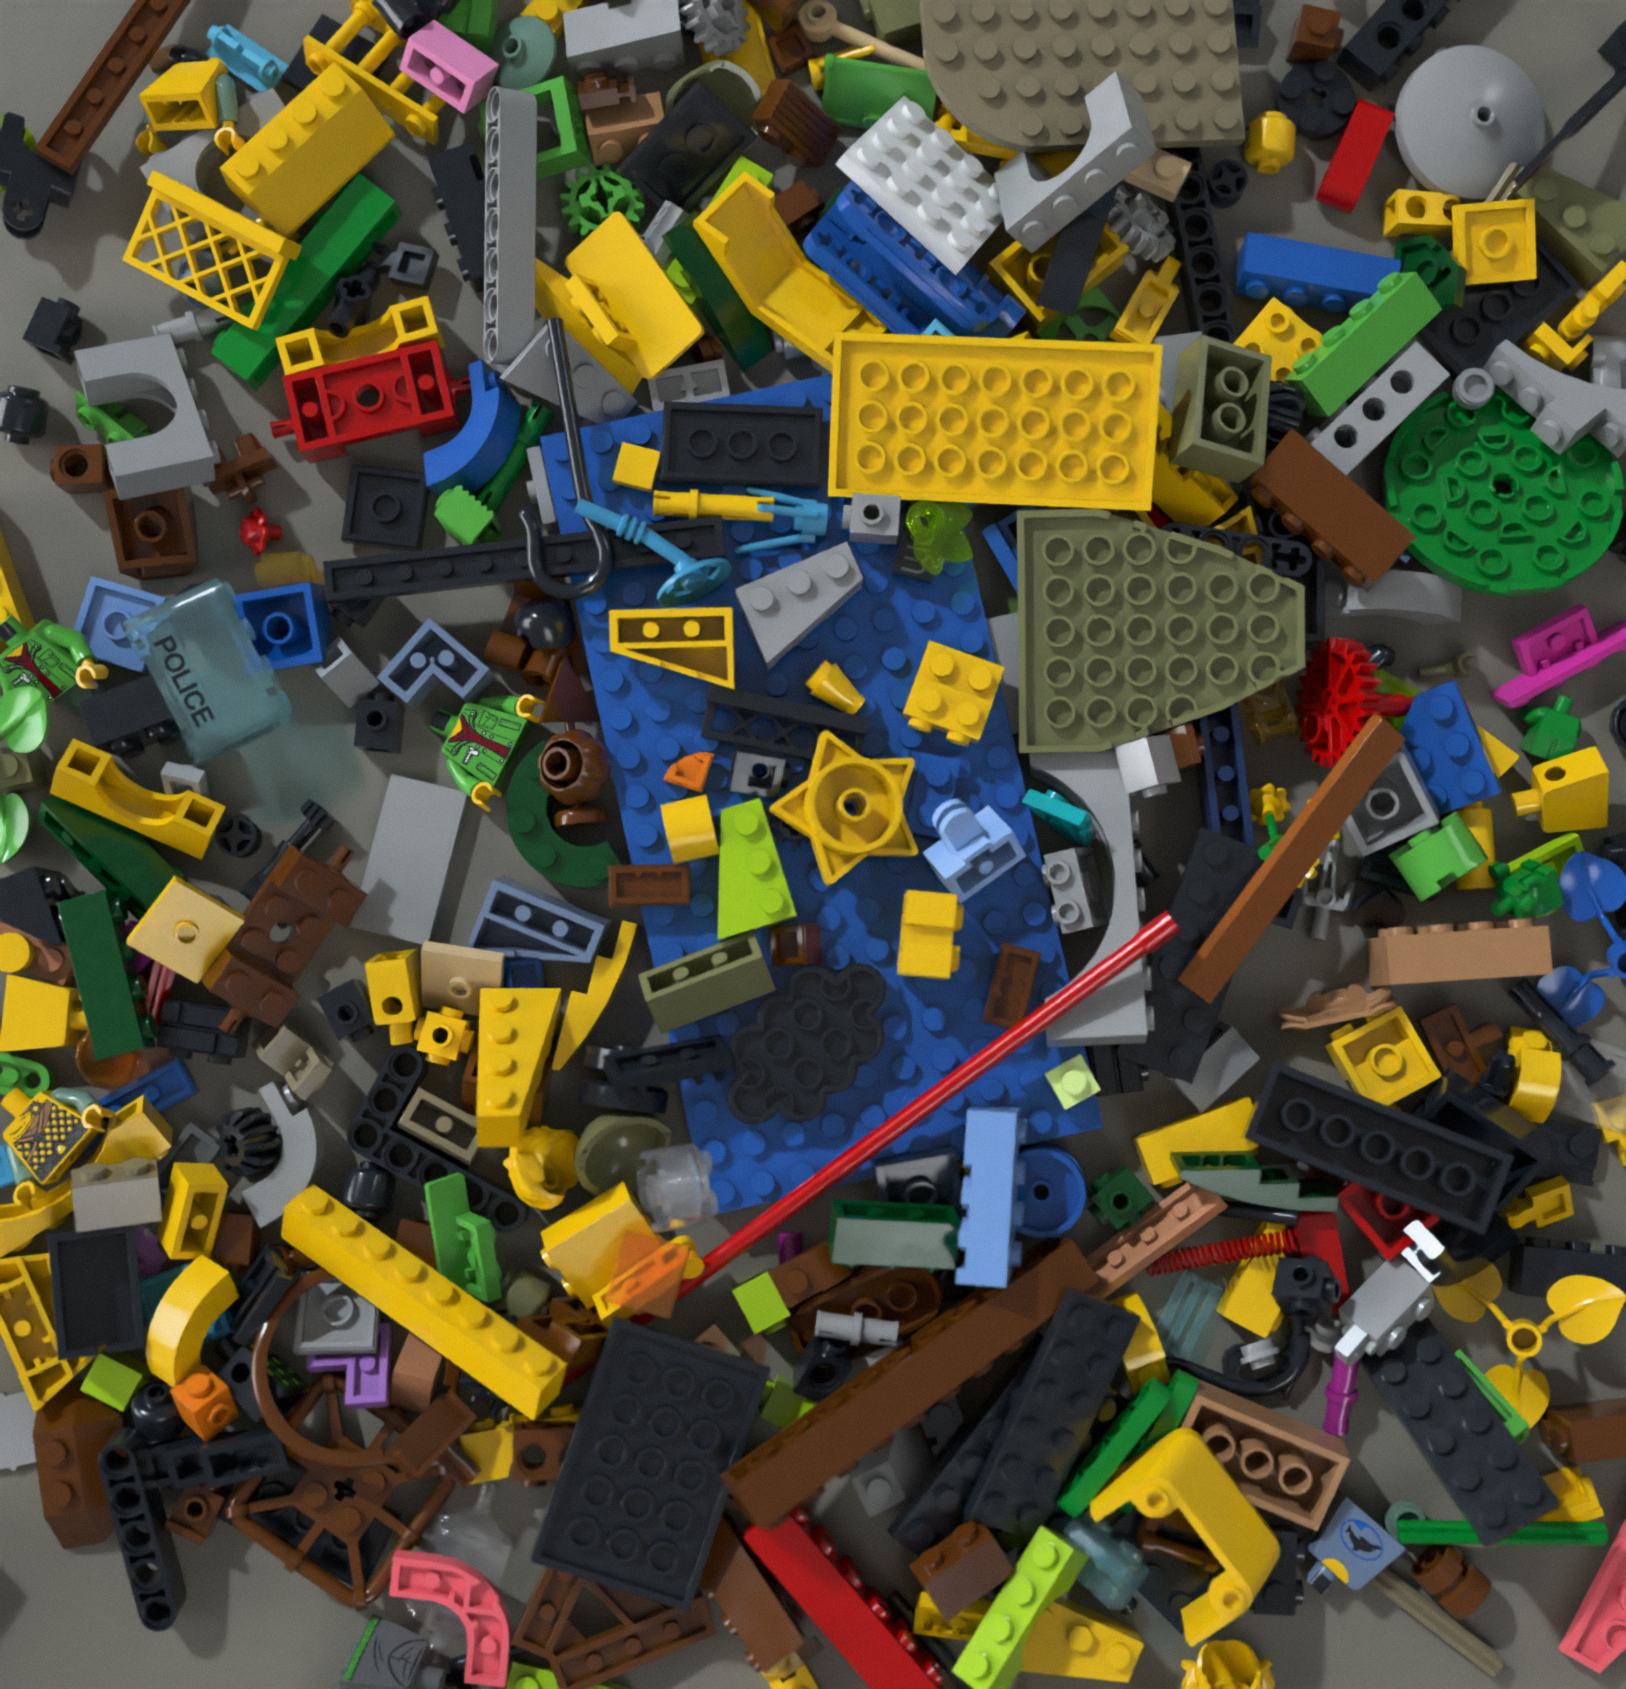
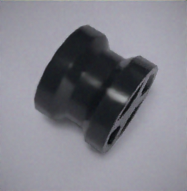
M1223 160L1214 165L1206 180L1211 205L1224 209L1230 208L1238 202L1248 181L1247 172L1243 165L1233 160ZM1220 186H1223V187H1225V188H1228V191H1229V192H1227L1226 190H1223L1222 188H1219V187H1220Z
M238 816L228 817L218 825L215 833L219 849L225 854L239 858L254 855L261 847L263 840L262 832L257 824Z

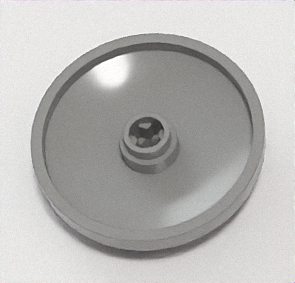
M1462 45L1436 53L1409 76L1396 104L1395 135L1400 154L1413 176L1429 191L1458 196L1461 199V203H1483L1512 162L1518 163L1525 168L1543 147L1545 118L1542 103L1535 86L1527 74L1514 61L1490 48Z

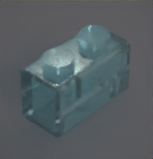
M1078 1515L1072 1518L1063 1530L1062 1535L1090 1555L1076 1579L1110 1610L1124 1609L1136 1593V1589L1141 1586L1150 1573V1569L1141 1562L1144 1555L1129 1542L1123 1541L1120 1544L1112 1537L1110 1532L1113 1528L1104 1519L1095 1522L1092 1516Z

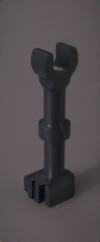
M308 799L300 809L307 819L288 841L284 839L277 846L279 851L261 871L246 882L239 891L250 902L290 844L301 850L319 828L329 830L337 821L315 801Z

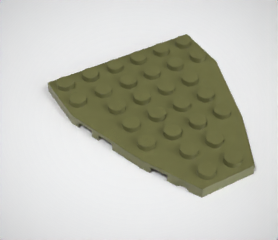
M1101 509L1017 511L1019 753L1102 752L1223 710L1305 668V586L1292 579L1277 575L1260 564L1256 565L1241 558L1224 547L1173 531L1168 532L1148 526L1147 523L1137 520L1132 521L1110 514L1111 512Z

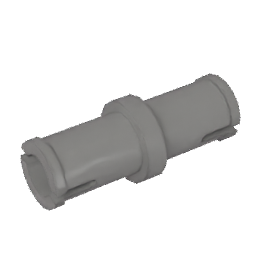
M224 302V303H223V304H225L226 306L229 307L228 302ZM213 308L197 313L190 310L185 312L184 317L153 325L152 329L155 336L170 333L175 345L191 339H195L196 342L204 340L203 335L231 327L235 320Z
M818 1310L814 1337L848 1340L850 1345L859 1346V1342L896 1348L899 1321L893 1322L864 1318L863 1313L854 1312V1316Z

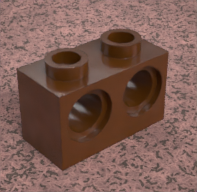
M515 1421L513 1428L512 1481H522V1485L526 1487L545 1486L547 1480H556L576 1421ZM530 1446H538L544 1450L546 1458L540 1463H530L525 1459L523 1451Z

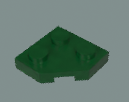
M1429 234L1396 241L1394 259L1401 260L1400 273L1417 272L1442 308L1440 312L1462 309L1467 270L1442 243Z

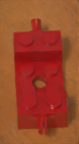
M437 340L285 375L282 378L291 418L270 422V427L274 439L295 434L299 452L309 464L348 455L347 445L419 429L423 437L461 429L457 411L458 395L471 392L470 376L455 380L448 372L444 353ZM367 389H375L380 393L378 403L372 407H363L359 402L360 395Z

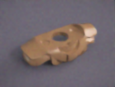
M1352 984L1348 986V989H1334L1324 994L1314 992L1309 996L1306 1007H1283L1278 1013L1280 1018L1283 1019L1281 1031L1305 1032L1309 1028L1366 1016L1376 1017L1385 1011L1398 1007L1395 998L1391 996L1393 992L1390 985L1382 986L1376 991L1367 994L1362 986Z

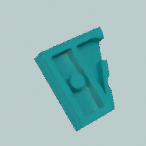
M1033 789L1028 790L1022 801L1025 806L1060 837L1081 846L1090 847L1096 832L1091 815L1088 812L1069 805L1064 797L1051 790H1047L1046 794Z

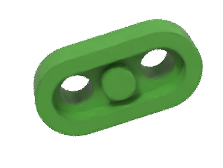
M0 1051V1065L2 1067L0 1094L6 1096L11 1090L19 1087L33 1099L40 1091L53 1090L55 1075L46 1063ZM34 1073L40 1077V1084L37 1088H34L30 1083V1078Z

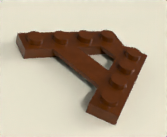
M544 1566L511 1637V1644L548 1659L559 1689H587L717 1635L702 1591L695 1594L690 1611L687 1612L672 1606H663L659 1602ZM584 1583L623 1624L589 1638H586L568 1617Z

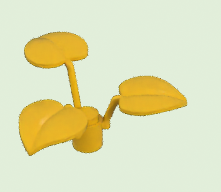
M1493 1263L1460 1283L1444 1287L1432 1285L1434 1293L1443 1309L1455 1319L1468 1323L1477 1322L1482 1318L1487 1307L1507 1329L1508 1346L1517 1355L1515 1368L1506 1364L1495 1365L1484 1376L1530 1425L1529 1429L1544 1414L1550 1399L1549 1384L1545 1375L1536 1369H1523L1526 1357H1531L1540 1350L1542 1346L1541 1334L1547 1332L1548 1328L1558 1321L1560 1331L1567 1339L1580 1344L1598 1342L1613 1329L1620 1310L1626 1301V1295L1622 1290L1603 1279L1588 1275L1566 1276L1556 1281L1546 1295L1548 1305L1555 1313L1548 1316L1541 1324L1536 1325L1533 1321L1525 1318L1510 1321L1491 1302L1500 1295L1502 1289L1500 1273Z

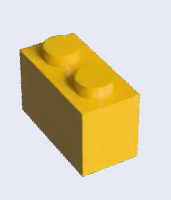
M174 1162L162 1209V1221H159L156 1233L158 1240L170 1259H196L201 1254L208 1259L211 1257L229 1186L213 1163Z

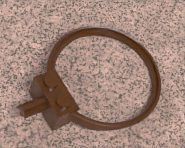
M320 1267L289 1286L259 1329L253 1347L251 1362L255 1398L263 1418L275 1435L291 1450L312 1462L340 1469H361L392 1464L411 1482L418 1480L437 1461L465 1489L482 1470L454 1441L471 1425L477 1416L458 1397L461 1368L448 1358H446L443 1385L449 1387L446 1395L442 1392L384 1452H382V1448L366 1452L330 1450L308 1441L290 1427L277 1409L269 1388L267 1358L271 1338L281 1317L296 1299L314 1286L336 1277L323 1267Z

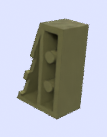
M1543 165L1511 199L1535 198L1536 234L1584 288L1592 283L1626 249V204Z

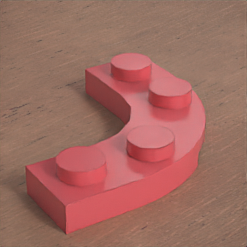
M396 1550L392 1560L389 1596L428 1600L450 1608L459 1616L466 1628L468 1646L464 1683L505 1688L508 1679L511 1649V1621L506 1604L493 1583L476 1568L461 1560L439 1554Z

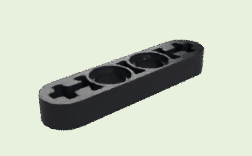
M1171 522L1161 528V530L1173 531L1192 538L1195 535L1202 541L1215 538L1222 543L1224 548L1234 552L1235 555L1243 558L1242 550L1244 546L1256 545L1263 552V560L1260 565L1272 570L1277 575L1292 580L1301 578L1310 569L1312 564V554L1309 548L1297 541L1179 522ZM1272 548L1277 549L1274 557L1286 558L1290 552H1294L1295 559L1302 561V564H1299L1293 571L1289 569V563L1286 561L1276 560L1272 564L1273 568L1268 567L1272 558Z

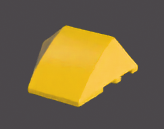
M49 1253L0 1259V1334L19 1374L18 1377L33 1411L36 1413L97 1355L58 1361ZM105 1345L98 1346L99 1352L106 1348Z

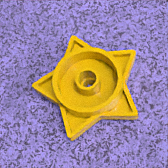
M827 730L819 735L808 780L769 807V811L810 838L821 876L826 886L835 883L866 856L913 857L918 854V848L903 813V798L915 760L913 758H864ZM844 802H849L854 806L855 812L853 816L845 811Z

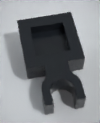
M399 241L396 252L389 251L383 244L372 243L371 248L376 254L383 255V258L379 262L367 260L365 266L375 269L379 274L389 272L388 278L393 284L428 292L440 257L435 249Z

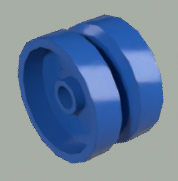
M1044 1141L1027 1144L1019 1148V1160H1026L1025 1184L1018 1185L1017 1201H1024L1023 1226H1016V1230L1021 1234L1035 1238L1058 1236L1070 1229L1082 1214L1087 1192L1084 1170L1077 1158L1060 1145ZM1039 1184L1046 1185L1049 1189V1195L1045 1196L1042 1192L1038 1196L1034 1193L1035 1186Z

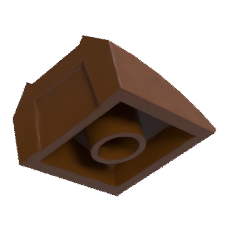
M115 486L103 491L120 573L142 581L188 576L199 565L197 529L191 486L119 500Z

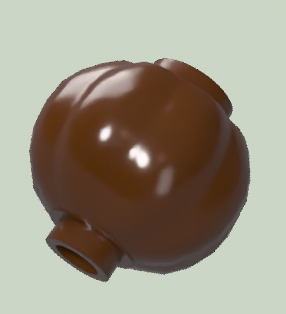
M571 729L549 738L537 760V767L540 773L539 780L542 788L548 794L553 795L559 802L567 805H576L583 801H591L597 798L611 776L609 753L602 741L593 738L590 733L581 729ZM577 747L578 751H573L570 749Z

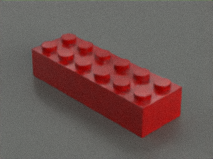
M801 1501L788 1511L790 1517L772 1530L766 1527L761 1531L752 1522L745 1519L744 1540L871 1689H944L943 1683L946 1680L940 1672L943 1669L940 1662L928 1649L922 1652L914 1641L916 1635L901 1617L895 1621L887 1610L889 1603L883 1594L875 1586L870 1589L867 1588L860 1578L863 1573L849 1555H845L843 1558L839 1555L833 1546L836 1541L825 1526L821 1523L815 1526L806 1515L809 1512L806 1504Z

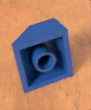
M307 582L233 595L246 674L326 661L331 618L329 605L324 601L326 597L325 585Z

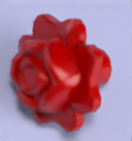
M256 507L254 511H251L249 517L242 518V525L238 533L242 538L241 542L252 549L254 556H260L261 552L265 551L266 545L270 540L281 539V526L270 524L260 507Z

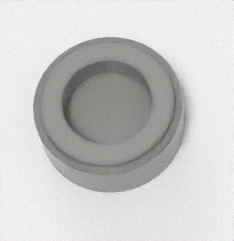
M1469 368L1461 372L1453 382L1452 396L1455 402L1462 408L1468 410L1479 409L1493 396L1495 384L1487 371L1480 368Z

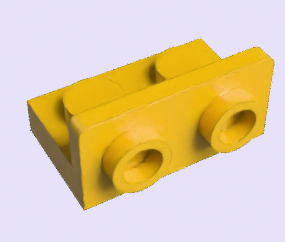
M926 1592L918 1593L915 1600L913 1633L970 1641L994 1602L981 1597L950 1621L946 1622Z

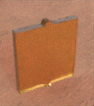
M626 1230L605 1301L631 1308L633 1313L637 1315L645 1312L670 1319L691 1248L664 1241V1238L660 1235H655L653 1238Z

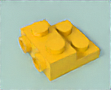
M929 640L902 718L909 720L907 725L915 730L930 733L933 728L947 733L945 739L954 744L968 747L970 742L978 744L1005 667Z
M1401 1005L1390 1011H1385L1376 1017L1366 1016L1365 1019L1368 1023L1355 1030L1351 1023L1329 1034L1333 1042L1324 1046L1343 1080L1349 1081L1355 1093L1387 1106L1442 1077Z

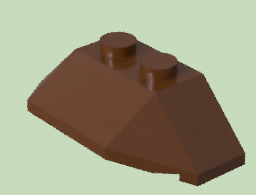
M84 1379L69 1381L36 1412L32 1434L44 1518L63 1549L103 1543L107 1541L115 1528L98 1468V1457L111 1436L117 1430L126 1427L124 1414L105 1402L81 1391L80 1388ZM115 1449L120 1456L128 1458L124 1450ZM126 1487L129 1493L136 1495L135 1489Z

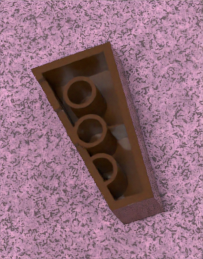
M724 1508L701 1575L703 1578L699 1581L700 1587L712 1602L717 1600L724 1610L725 1614L721 1616V1619L729 1632L734 1637L740 1635L748 1648L744 1655L751 1667L757 1673L762 1671L765 1675L786 1678L824 1647L816 1635L812 1638L805 1636L799 1627L803 1617L794 1604L791 1605L784 1596L778 1597L775 1591L779 1588L777 1580L762 1562L758 1561L756 1564L753 1562L752 1557L756 1554L755 1551L744 1540V1534Z

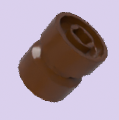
M1431 1544L1414 1563L1411 1577L1430 1595L1437 1594L1436 1601L1456 1620L1463 1619L1477 1610L1485 1601L1492 1587L1491 1580L1473 1563L1464 1564L1466 1556L1453 1544Z

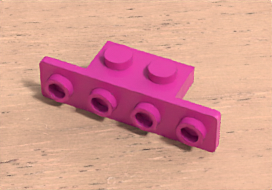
M1577 604L1516 637L1511 642L1523 674L1490 692L1492 699L1508 708L1522 707L1530 703L1533 697L1545 690L1557 688L1563 685L1567 678L1580 671L1596 667L1600 660L1615 652L1626 650V620H1620L1596 634L1588 608Z

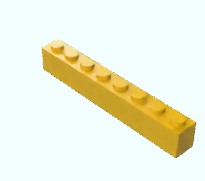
M312 1183L284 1206L281 1238L534 1421L560 1394L567 1366L565 1362Z

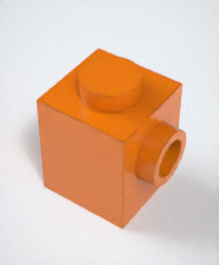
M202 1365L170 1390L182 1420L205 1442L240 1416L228 1386L205 1365Z

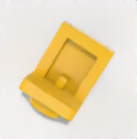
M1544 322L1521 345L1527 350V355L1560 372L1567 367L1570 371H1573L1589 355L1584 348L1593 338L1587 334L1571 347Z

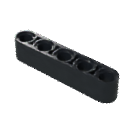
M124 1427L117 1430L111 1436L100 1452L98 1468L139 1618L147 1629L155 1632L165 1631L174 1624L187 1598L186 1587L171 1531L163 1528L167 1521V1516L146 1439L139 1430ZM115 1449L124 1450L130 1458L120 1456ZM126 1487L135 1489L139 1495L129 1493ZM137 1526L145 1527L149 1533L140 1531ZM147 1563L157 1566L159 1570L151 1569ZM157 1601H162L169 1607H163Z

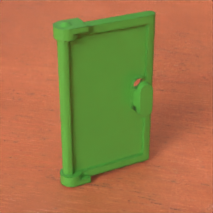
M827 53L824 59L825 83L821 108L840 126L869 130L904 95L910 101L919 104L925 111L926 116L932 121L937 93L925 70L835 57L834 54Z

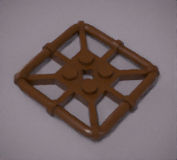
M334 1371L323 1372L322 1376L312 1382L285 1419L290 1427L297 1431L325 1393L332 1437L324 1448L341 1452H366L380 1449L393 1430L402 1434L413 1423L404 1416L405 1411L398 1406L395 1409L390 1405L389 1407L365 1408L382 1420L384 1425L369 1447L364 1449L344 1435L338 1391L345 1394L346 1376ZM285 1445L288 1456L308 1469L292 1494L246 1503L264 1476L241 1481L231 1496L229 1507L225 1508L226 1518H231L232 1523L241 1533L285 1563L283 1568L291 1574L294 1571L298 1572L338 1602L348 1607H356L357 1612L367 1610L368 1605L373 1603L383 1593L391 1581L392 1560L395 1551H412L414 1546L419 1548L425 1539L422 1536L454 1490L457 1481L440 1464L430 1466L419 1479L443 1475L442 1479L408 1526L383 1508L398 1484L410 1481L402 1472L395 1471L387 1464L361 1469L328 1467L300 1456ZM348 1477L352 1478L355 1481L352 1489L356 1492L353 1498L346 1496L340 1500L336 1496L338 1493V1489L335 1487L336 1481L344 1482ZM293 1505L314 1520L315 1523L295 1550L250 1518L248 1514ZM377 1518L398 1533L401 1538L366 1586L359 1540L373 1520ZM324 1528L348 1546L353 1589H350L305 1557Z

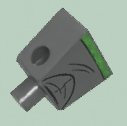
M371 1614L339 1683L340 1689H443L447 1671L429 1666L430 1644L425 1637L383 1617Z

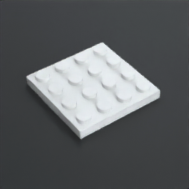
M905 95L866 131L835 164L955 275L1004 220L995 179L983 169L982 164L977 158L968 155L954 142L952 135L948 131L939 128L926 116L925 111L919 104L910 101Z

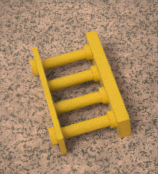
M350 0L351 17L325 45L309 35L303 39L305 63L314 74L319 76L335 62L365 91L381 113L404 126L416 138H423L434 146L439 141L438 116L436 115L447 103L433 93L423 106H420L406 97L404 94L414 84L415 80L404 72H401L390 86L371 75L396 46L406 48L407 41L400 40L371 4L372 0ZM364 26H371L384 34L358 65L340 55L341 51Z

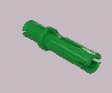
M533 401L531 403L530 409L519 426L516 440L507 459L495 475L485 484L478 498H476L478 501L481 500L484 506L487 505L490 511L493 510L495 515L498 513L499 507L528 459L526 449L539 446L538 440L551 418L555 415L547 407L543 406L541 408V404Z

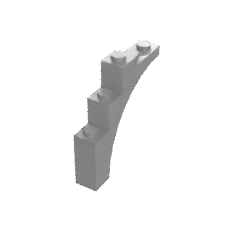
M1507 339L1495 348L1483 370L1489 373L1496 385L1537 419L1530 430L1559 456L1588 432L1618 458L1626 452V389L1588 383L1560 373L1533 359Z

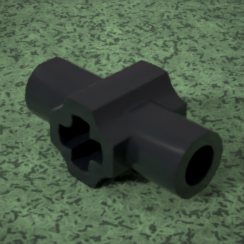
M360 266L354 276L349 278L341 277L338 281L334 308L327 317L325 324L326 329L332 335L345 338L354 326L365 325L368 322L372 296L379 286L381 278L375 269L369 266Z

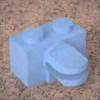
M959 799L948 800L936 809L932 819L941 840L923 852L937 878L951 894L957 895V901L960 904L1026 857L1013 831L989 805L974 815L972 810Z

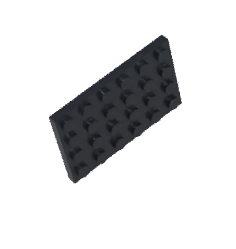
M613 1315L530 1555V1562L689 1612L729 1495V1490L719 1475L741 1459L771 1368L767 1365Z
M1040 1332L1031 1340L887 1529V1532L893 1539L919 1557L924 1551L935 1547L953 1534L957 1527L971 1520L963 1510L1044 1338V1335ZM1111 1386L1108 1388L1066 1481L1129 1403L1127 1398ZM1137 1443L1135 1444V1446L1132 1448V1450L1128 1453V1455L1124 1458V1460L1121 1462V1464H1120L1117 1468H1119V1467L1124 1463V1461L1127 1459V1457L1130 1455V1453H1131V1452L1133 1451V1449L1136 1447ZM1090 1503L1082 1513L1074 1518L1055 1504L1044 1527L1058 1531L1067 1538L1090 1508ZM983 1524L993 1535L1014 1570L1032 1539ZM1009 1577L983 1595L982 1598L994 1602Z

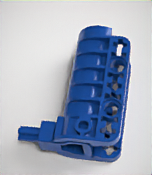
M852 180L840 193L835 204L811 230L803 242L806 254L894 334L921 335L933 320L937 318L958 337L1005 338L1027 311L1009 293L1004 295L988 280L990 276L987 273L982 275L969 262L956 275L953 274Z

